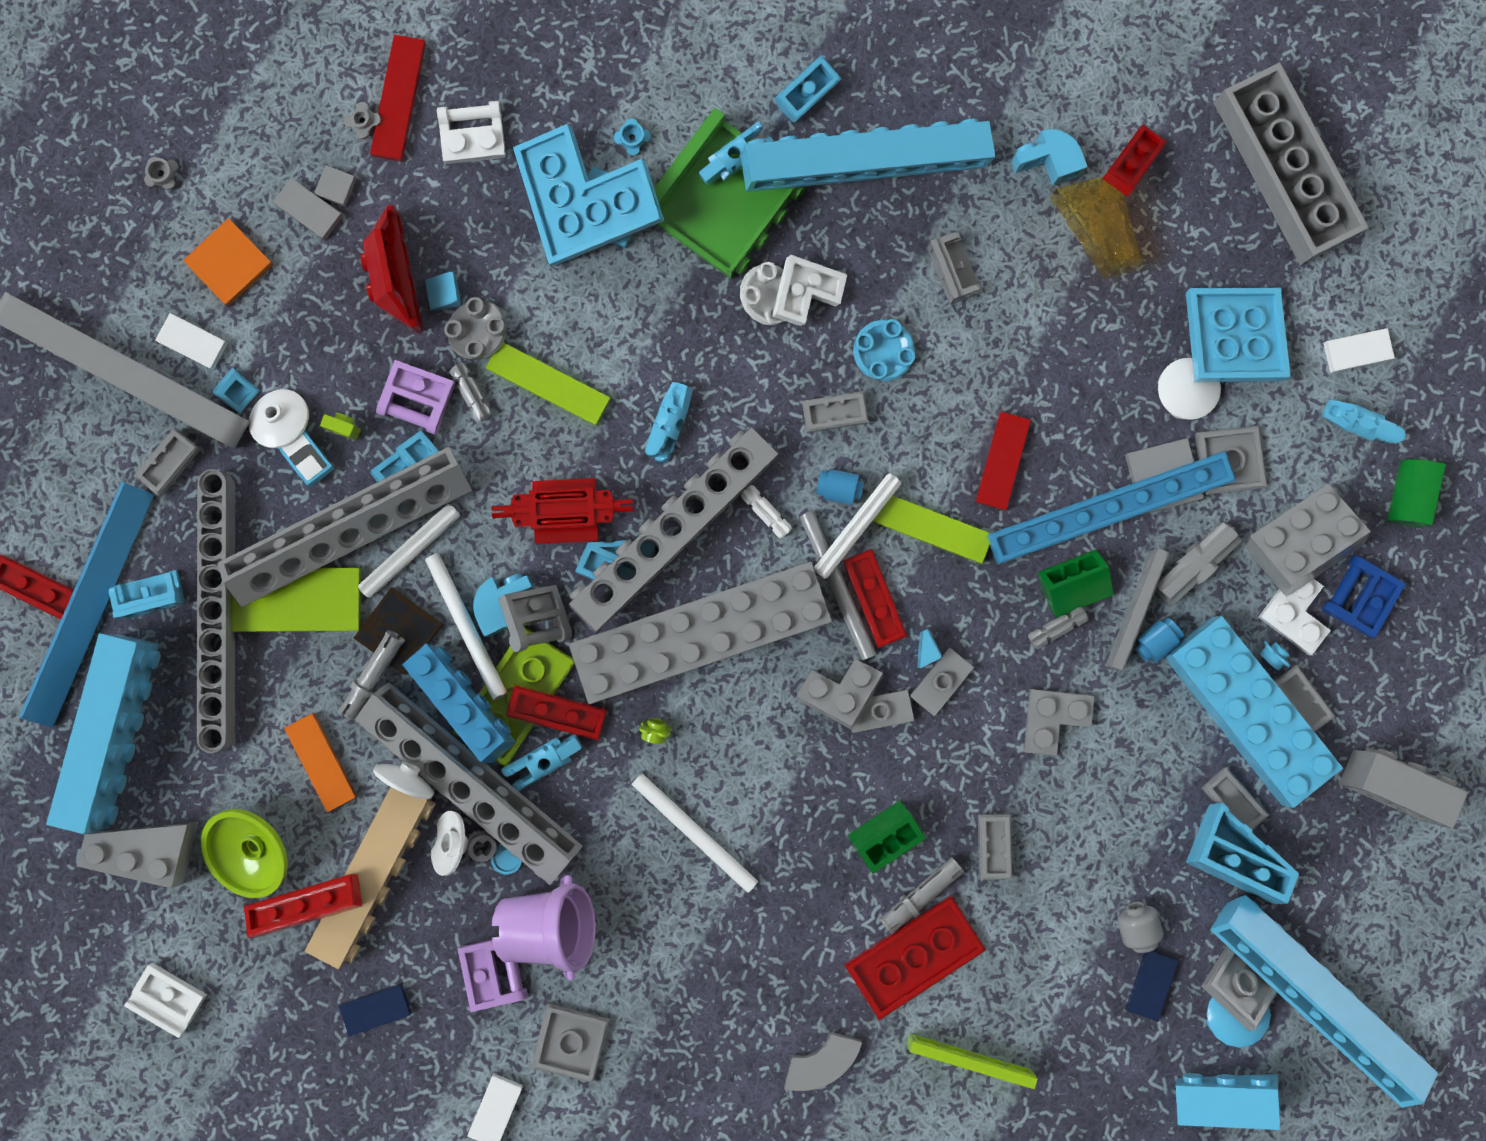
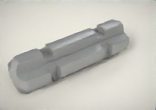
M459 363L453 366L450 374L455 382H459L457 387L468 407L473 408L471 413L475 420L482 422L492 415V410L488 403L483 402L485 397L474 377L469 376L471 372L467 364Z
M1078 607L1069 612L1068 615L1059 616L1043 625L1042 630L1036 629L1029 633L1028 638L1034 648L1040 649L1048 644V640L1054 641L1073 630L1074 626H1080L1087 622L1088 616L1082 607Z

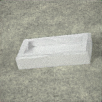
M169 313L155 340L212 370L215 369L228 342Z
M1388 328L1329 340L1323 343L1330 373L1390 361L1395 358Z
M494 1073L467 1137L477 1141H501L523 1085Z

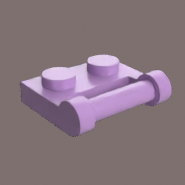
M394 360L378 402L376 413L384 417L391 415L424 427L426 432L437 435L456 383L447 378ZM395 394L432 407L431 415L427 416L394 404L393 398Z
M492 939L457 948L471 1012L529 998L527 988H523L519 965L515 962H505L511 991L502 993Z

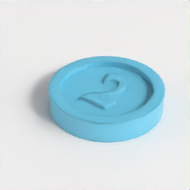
M502 844L496 846V852L491 858L493 868L498 873L504 875L516 872L522 865V861L513 856Z

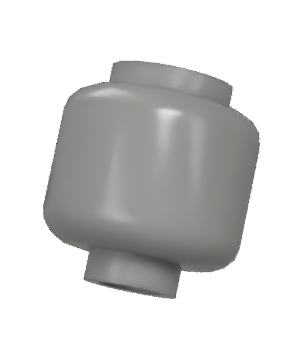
M1132 902L1126 905L1125 910L1117 918L1124 945L1135 952L1146 953L1155 950L1158 947V943L1164 937L1158 911L1152 906L1145 905L1143 902Z

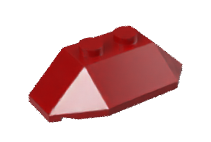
M393 204L385 208L362 242L364 253L360 254L361 264L364 272L369 273L370 283L366 284L367 294L370 302H374L382 311L414 332L422 333L423 327L401 217Z

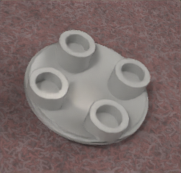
M473 297L456 309L450 320L446 323L444 331L451 348L459 356L469 360H481L493 355L502 346L507 334V322L501 309L494 303Z

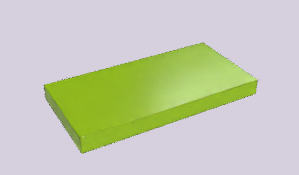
M319 568L243 607L240 606L232 595V632L359 631L361 628V591L358 586L361 583V568Z
M524 626L526 634L533 633L531 630ZM549 642L528 646L526 650L514 652L509 647L495 668L507 694L497 700H493L486 685L479 692L490 703V711L494 716L502 719L511 730L510 735L516 741L511 748L496 760L503 766H507L535 725L534 723L506 716L514 684L555 695L575 665L572 657Z

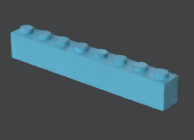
M974 118L964 120L960 124L951 125L946 121L932 124L930 127H919L917 124H910L898 130L879 127L867 133L848 130L835 136H828L827 133H817L810 136V138L798 139L797 136H786L779 141L767 142L766 139H755L745 144L740 155L746 192L986 168L996 157L990 122H978V119Z
M1246 895L1229 901L1223 907L1210 931L1401 1108L1424 1104L1438 1075V1072L1427 1063L1426 1059L1407 1045L1399 1034L1393 1032L1379 1019L1375 1012L1367 1008L1350 989L1341 984L1326 967L1322 966L1307 952L1304 946L1297 943L1283 930L1280 924L1273 921L1261 910L1255 901Z

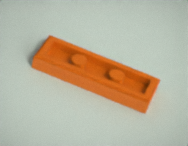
M311 713L284 728L327 813L358 797L315 713Z

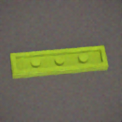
M504 342L499 350L491 356L485 367L486 370L596 427L611 401L610 397Z
M893 495L872 521L875 524L979 564H983L990 545L987 535L990 534L989 532Z
M909 1035L907 1047L910 1053L1035 1090L1038 1078L1029 1068L919 1035Z

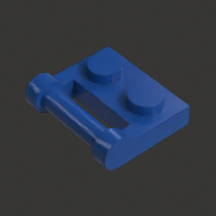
M1353 555L1348 562L1350 567L1330 602L1326 601L1322 611L1365 636L1375 638L1406 583L1365 559ZM1361 573H1364L1369 577L1348 612L1342 606Z

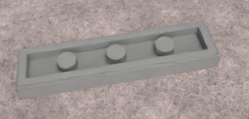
M1159 548L1150 551L1105 667L1113 670H1124L1168 559L1169 552Z

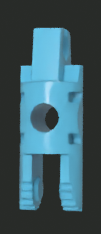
M760 121L753 124L708 158L710 164L699 172L700 177L707 186L719 178L725 181L742 169L740 155L745 144L762 131L764 126ZM771 136L765 138L767 142L774 141ZM732 154H739L738 158H731L730 156Z
M672 382L660 405L645 448L646 455L655 458L661 464H665L671 457L670 455L688 413L693 391L687 385Z
M1329 399L1321 416L1342 430L1355 433L1370 441L1378 439L1385 441V443L1396 444L1403 441L1405 435H1407L1402 427L1385 420L1384 415L1369 411L1357 404Z
M572 734L561 741L556 737L505 766L501 771L505 777H508L525 767L528 768L530 773L516 780L512 785L519 792L571 762L570 756L582 749V744L576 734ZM543 758L549 760L545 764L539 762Z

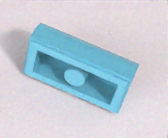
M820 55L775 97V102L778 108L792 122H796L842 78L825 58Z

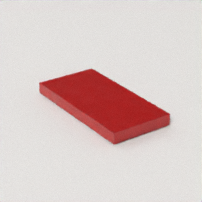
M949 895L900 927L893 935L889 934L846 962L844 966L878 1019L881 1020L986 951L952 896Z

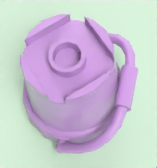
M564 875L560 880L559 887L551 892L500 900L492 918V926H499L500 936L492 937L493 946L497 956L503 962L553 965L555 968L563 971L566 979L572 981L575 979V972L584 968L592 955L596 932L594 908L586 890L580 885L572 884V877L570 875Z

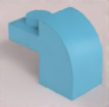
M1055 129L1041 131L1036 139L1037 146H1035V143L1021 146L1017 149L1011 161L1015 173L1044 163L1052 186L1080 177L1087 169L1083 153L1076 140L1069 134Z
M520 573L504 579V586L500 587L496 578L491 577L479 587L474 598L473 609L484 637H491L508 629L498 598L504 594L535 589L531 577L527 575L522 577Z

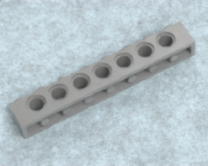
M752 427L746 433L742 430L739 431L729 441L728 444L731 448L723 455L720 452L716 453L707 462L706 466L709 469L701 477L697 473L692 476L684 485L686 491L679 498L673 495L661 507L664 512L656 520L650 517L639 528V531L642 533L633 542L630 539L626 540L616 550L619 556L611 564L607 561L602 563L594 571L593 575L596 578L588 586L582 583L570 595L572 599L569 603L570 608L596 634L776 460L778 453ZM737 456L743 457L747 461L748 467L743 470H737L732 466L731 459ZM713 478H720L724 481L726 488L723 491L716 492L709 487L708 482ZM696 499L702 503L703 510L700 513L693 514L687 510L686 503L689 500ZM669 521H675L680 525L681 531L675 536H670L663 530L664 524ZM653 543L657 546L659 552L655 557L647 558L640 551L642 545ZM623 565H630L635 569L636 575L630 580H623L617 574L618 569ZM600 587H608L612 590L613 597L606 603L599 602L594 597L596 590Z
M447 447L218 562L222 581L240 606L243 607L375 541L377 538L460 498L462 495L472 491L453 452L450 447Z
M388 682L374 692L355 718L368 733L382 742L393 754L397 755L404 762L417 766L420 769L418 775H421L440 794L447 797L465 815L473 819L490 836L506 847L513 856L519 858L549 885L553 883L583 847L487 764L480 762L468 748L391 683Z

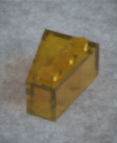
M1103 176L1056 188L1050 197L1051 202L1065 218L1066 224L1071 231L1073 230L1102 277L1106 279L1135 271L1142 263L1123 193L1102 179Z

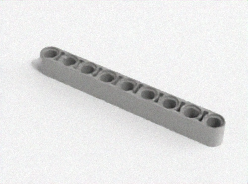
M6 292L3 293L0 299L1 326L234 449L237 447L250 421Z
M214 469L204 471L198 478L197 743L200 749L206 753L226 751L231 748L235 740V632H232V594L223 581L216 588L212 585L211 581L214 573L220 572L217 563L235 554V483L231 476ZM221 478L222 487L218 492L214 493L212 491V483L215 479ZM220 509L222 511V519L217 524H214L212 522V514L215 510ZM217 540H220L222 550L217 556H214L211 550L212 545ZM219 603L222 607V613L219 618L214 619L211 613L212 607ZM218 634L221 637L222 645L219 650L215 651L212 648L211 642L213 637ZM216 666L222 672V677L217 683L211 677L212 670ZM215 698L219 699L222 704L221 711L217 715L211 708L212 701ZM215 730L219 731L222 737L219 746H215L211 740V735Z

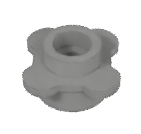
M365 102L358 103L356 110L344 119L345 126L354 129L357 137L360 139H366L374 134L375 126L381 123L380 115L372 113ZM362 118H365V121L363 123H360V120Z
M151 157L145 167V184L149 187L162 186L166 190L173 189L175 187L174 175L179 169L177 162L172 159L165 161L162 158ZM160 171H164L162 176H159Z

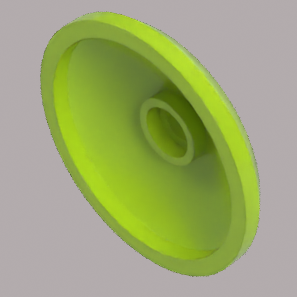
M227 809L214 815L205 824L201 834L202 855L212 875L224 887L243 897L262 898L272 894L282 885L288 871L287 853L280 836L267 821L246 810Z

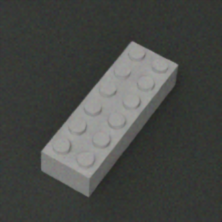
M1280 62L1225 89L1215 100L1214 105L1300 265L1356 238L1369 228Z

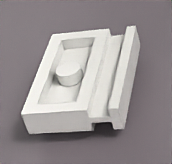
M151 963L147 965L133 989L131 997L124 1006L180 1038L184 1036L185 1030L192 1022L207 994L156 964Z

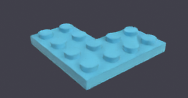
M565 124L513 147L549 265L556 266L664 221L646 161L642 159L589 181L573 127L569 124Z

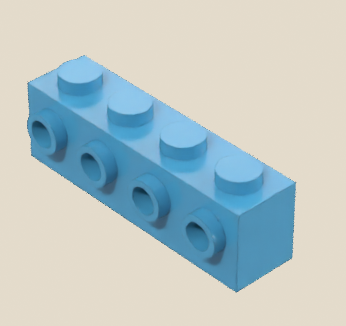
M425 644L402 665L477 759L483 763H494L516 743L510 735V728L502 719L494 716L490 711V703L481 694H477L470 686L472 682L469 677L460 669L457 670L451 663V655L442 646L436 647Z

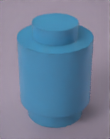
M830 469L829 472L821 470L816 495L824 496V500L853 505L854 499L861 500L864 482L858 481V474Z
M1167 617L1163 621L1158 620L1136 638L1135 641L1138 646L1135 650L1145 662L1148 663L1151 660L1154 663H1158L1180 644L1179 640L1184 637V634L1177 624Z

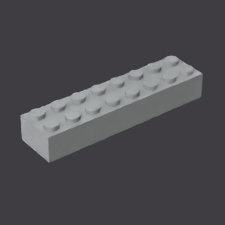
M808 562L569 643V647L588 704H593L829 624L832 620L812 562Z

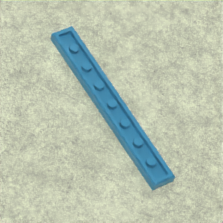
M1226 451L990 533L987 535L998 565L1236 481Z
M121 481L19 714L21 719L53 728L110 598L109 588L114 587L155 494Z

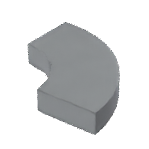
M830 1032L826 1043L816 1052L805 1056L792 1055L784 1089L810 1091L834 1082L853 1064L860 1051L862 1040Z

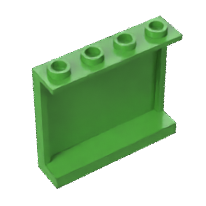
M714 108L654 187L664 218L663 222L656 225L732 279L736 273L739 275L744 273L751 262V259L748 258L755 248L760 250L765 245L770 236L767 234V231L773 223L778 226L788 212L785 207L791 199L797 201L803 194L806 186L746 192L743 169H740L725 181L719 178L707 186L700 177L699 172L710 164L708 158L741 134V132L725 122L724 113ZM732 154L730 157L738 158L739 154Z

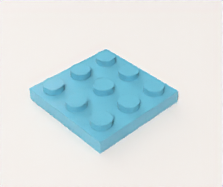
M1190 288L1186 292L1194 382L1286 381L1291 377L1281 288Z

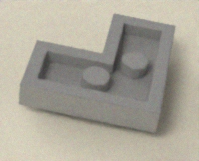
M856 658L840 684L812 670L796 698L801 703L852 730L882 680L883 673Z
M1030 689L1024 752L1057 756L1060 724L1092 727L1094 696Z

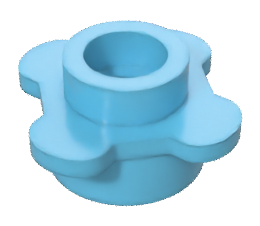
M635 119L626 120L620 131L614 134L615 143L624 146L627 149V153L631 156L638 155L640 152L639 148L651 139L650 132L643 130L642 126ZM630 135H635V139L631 140L629 138Z
M1267 641L1263 642L1266 646L1260 652V655L1272 667L1279 671L1284 665L1288 668L1291 666L1287 660L1290 654L1277 642L1272 646Z

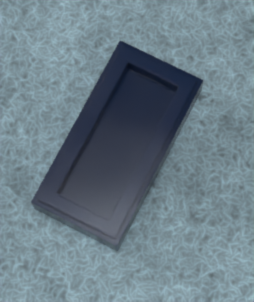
M1155 951L1144 953L1125 1009L1158 1022L1178 960Z
M402 983L339 1005L349 1037L412 1014Z

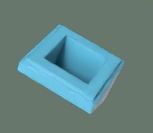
M447 272L425 280L430 311L461 306L457 276L454 272Z
M232 367L212 391L218 398L240 414L260 390Z
M928 629L921 631L919 635L917 668H922L942 658V654Z

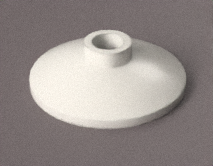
M280 389L264 395L254 405L249 416V430L252 437L259 444L267 448H282L292 444L306 429L309 420L308 406L299 394L291 390Z
M402 762L401 766L377 764L373 769V773L377 778L404 794L420 799H431L434 794L429 784L418 775L420 769L411 763Z
M447 811L442 814L436 824L437 840L431 850V860L434 870L441 876H448L456 870L468 846L463 820L459 813L455 811Z

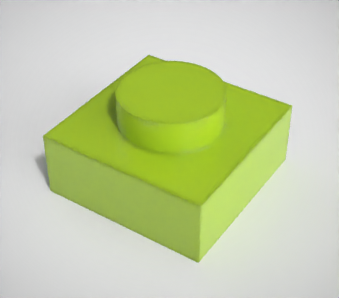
M337 412L335 417L324 414L320 424L321 427L328 431L356 441L361 430L353 425V418Z

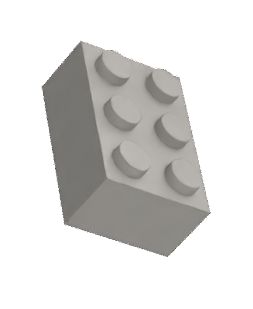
M1328 483L1252 534L1246 549L1282 593L1288 597L1362 547L1371 531Z
M1366 747L1365 751L1353 750L1339 785L1425 823L1454 828L1468 792L1457 788V781L1442 775L1437 777L1428 774L1427 768L1413 762H1408L1407 764L1399 761L1396 754L1380 748L1378 751Z

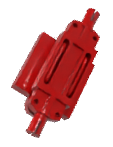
M595 478L532 481V490H529V494L513 495L511 505H492L491 511L496 513L491 514L492 519L511 518L516 528L530 527L534 530L535 544L544 545L599 542L598 524L612 523L614 513L633 512L634 508L633 506H622L633 505V498L614 500L610 490L597 491Z

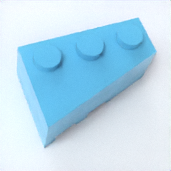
M1224 803L1210 804L1203 817L1186 863L1271 904H1288L1299 873L1269 845H1265L1252 833L1253 830L1246 824H1242L1229 812L1230 809Z
M1187 1073L1183 1074V1078H1177L1176 1102L1178 1125L1280 1130L1278 1074L1240 1076L1222 1074L1216 1077H1203L1201 1074Z

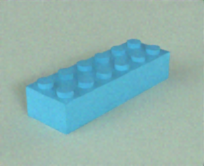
M1222 616L1208 619L1180 641V644L1164 657L1282 806L1296 807L1343 769Z
M99 633L46 825L88 834L108 829L109 825L115 822L118 815V807L115 806L117 796L122 793L127 781V776L123 775L126 763L132 760L135 753V745L132 744L135 731L140 730L144 719L143 713H140L143 701L149 698L152 690V683L149 682L152 670L157 668L160 661V652L157 651L158 643L126 635Z

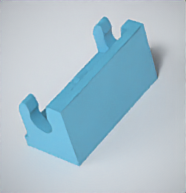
M178 570L109 588L114 619H128L186 604Z

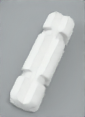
M750 485L741 493V498L748 505L751 504L753 506L752 510L768 527L771 526L773 528L772 531L778 538H784L791 531L792 526L785 518L783 520L780 518L781 514L765 497L762 498L760 496V492L755 486Z

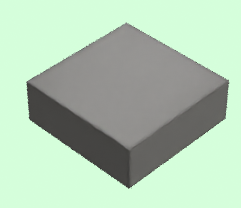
M325 165L314 194L319 198L346 207L357 179L351 174Z

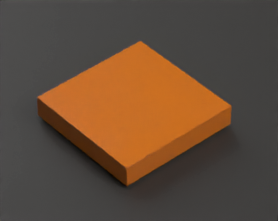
M229 218L183 260L228 307L274 265Z

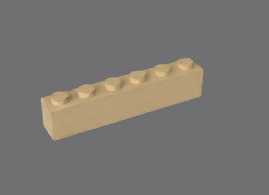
M390 787L344 875L358 874L362 907L322 918L304 952L338 970L347 962L352 964L361 946L357 945L361 934L367 935L375 922L376 917L372 916L377 904L382 906L391 891L390 888L386 887L392 876L397 877L406 862L402 858L406 848L412 849L420 836L421 831L417 830L421 819L427 820L436 803L431 801L432 798H416Z

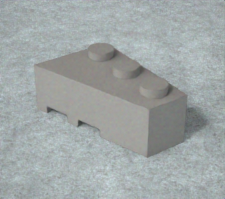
M199 821L104 830L85 834L77 867L167 888L184 884Z

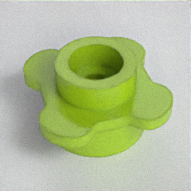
M649 718L648 721H641L642 726H640L639 731L642 732L641 738L644 741L653 744H664L666 739L670 737L672 727L666 725L667 723L664 720Z

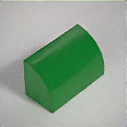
M1417 459L1400 461L1387 521L1417 529L1432 526L1446 464Z
M1096 549L1038 572L1042 590L1055 618L1067 614L1078 607H1085L1114 595L1109 566Z
M900 800L847 835L872 874L926 839Z

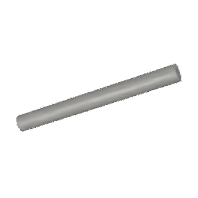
M813 510L799 517L819 561L830 547ZM837 565L826 579L863 661L876 655V652Z

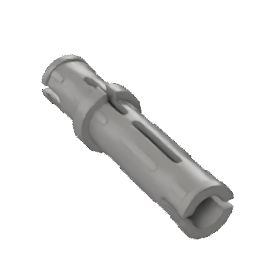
M390 630L386 631L385 636L360 677L354 679L351 683L352 690L338 709L340 714H344L346 711L344 717L355 720L367 700L376 692L375 687L399 648L405 642L403 637L397 639L399 634Z
M950 857L939 869L934 871L908 895L905 896L903 894L899 898L900 901L880 917L879 920L893 935L913 916L915 918L920 915L919 911L965 872Z

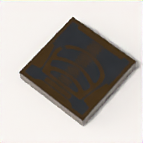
M391 587L354 636V639L374 653L387 630L399 634L397 639L403 637L405 642L399 648L390 665L403 675H406L408 671L402 664L425 644H430L444 624L397 589Z

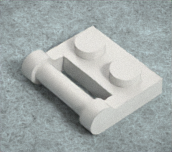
M491 101L489 105L457 109H448L447 106L437 107L444 164L506 158L499 101ZM484 118L492 119V125L450 130V122Z

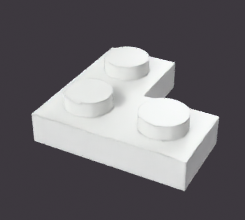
M793 255L788 256L785 261L772 317L802 326L806 323L811 298L835 307L841 304L847 274Z
M1315 579L1288 597L1279 589L1258 617L1307 655H1313L1331 631L1306 612L1309 605L1324 587Z

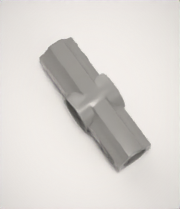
M1224 522L1215 526L1198 544L1195 543L1186 550L1188 553L1181 558L1179 556L1175 562L1177 564L1159 579L1155 593L1170 606L1175 605L1195 585L1204 582L1218 569L1219 566L1217 564L1242 542L1239 535Z

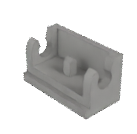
M959 232L930 241L927 249L950 305L983 292L976 279Z

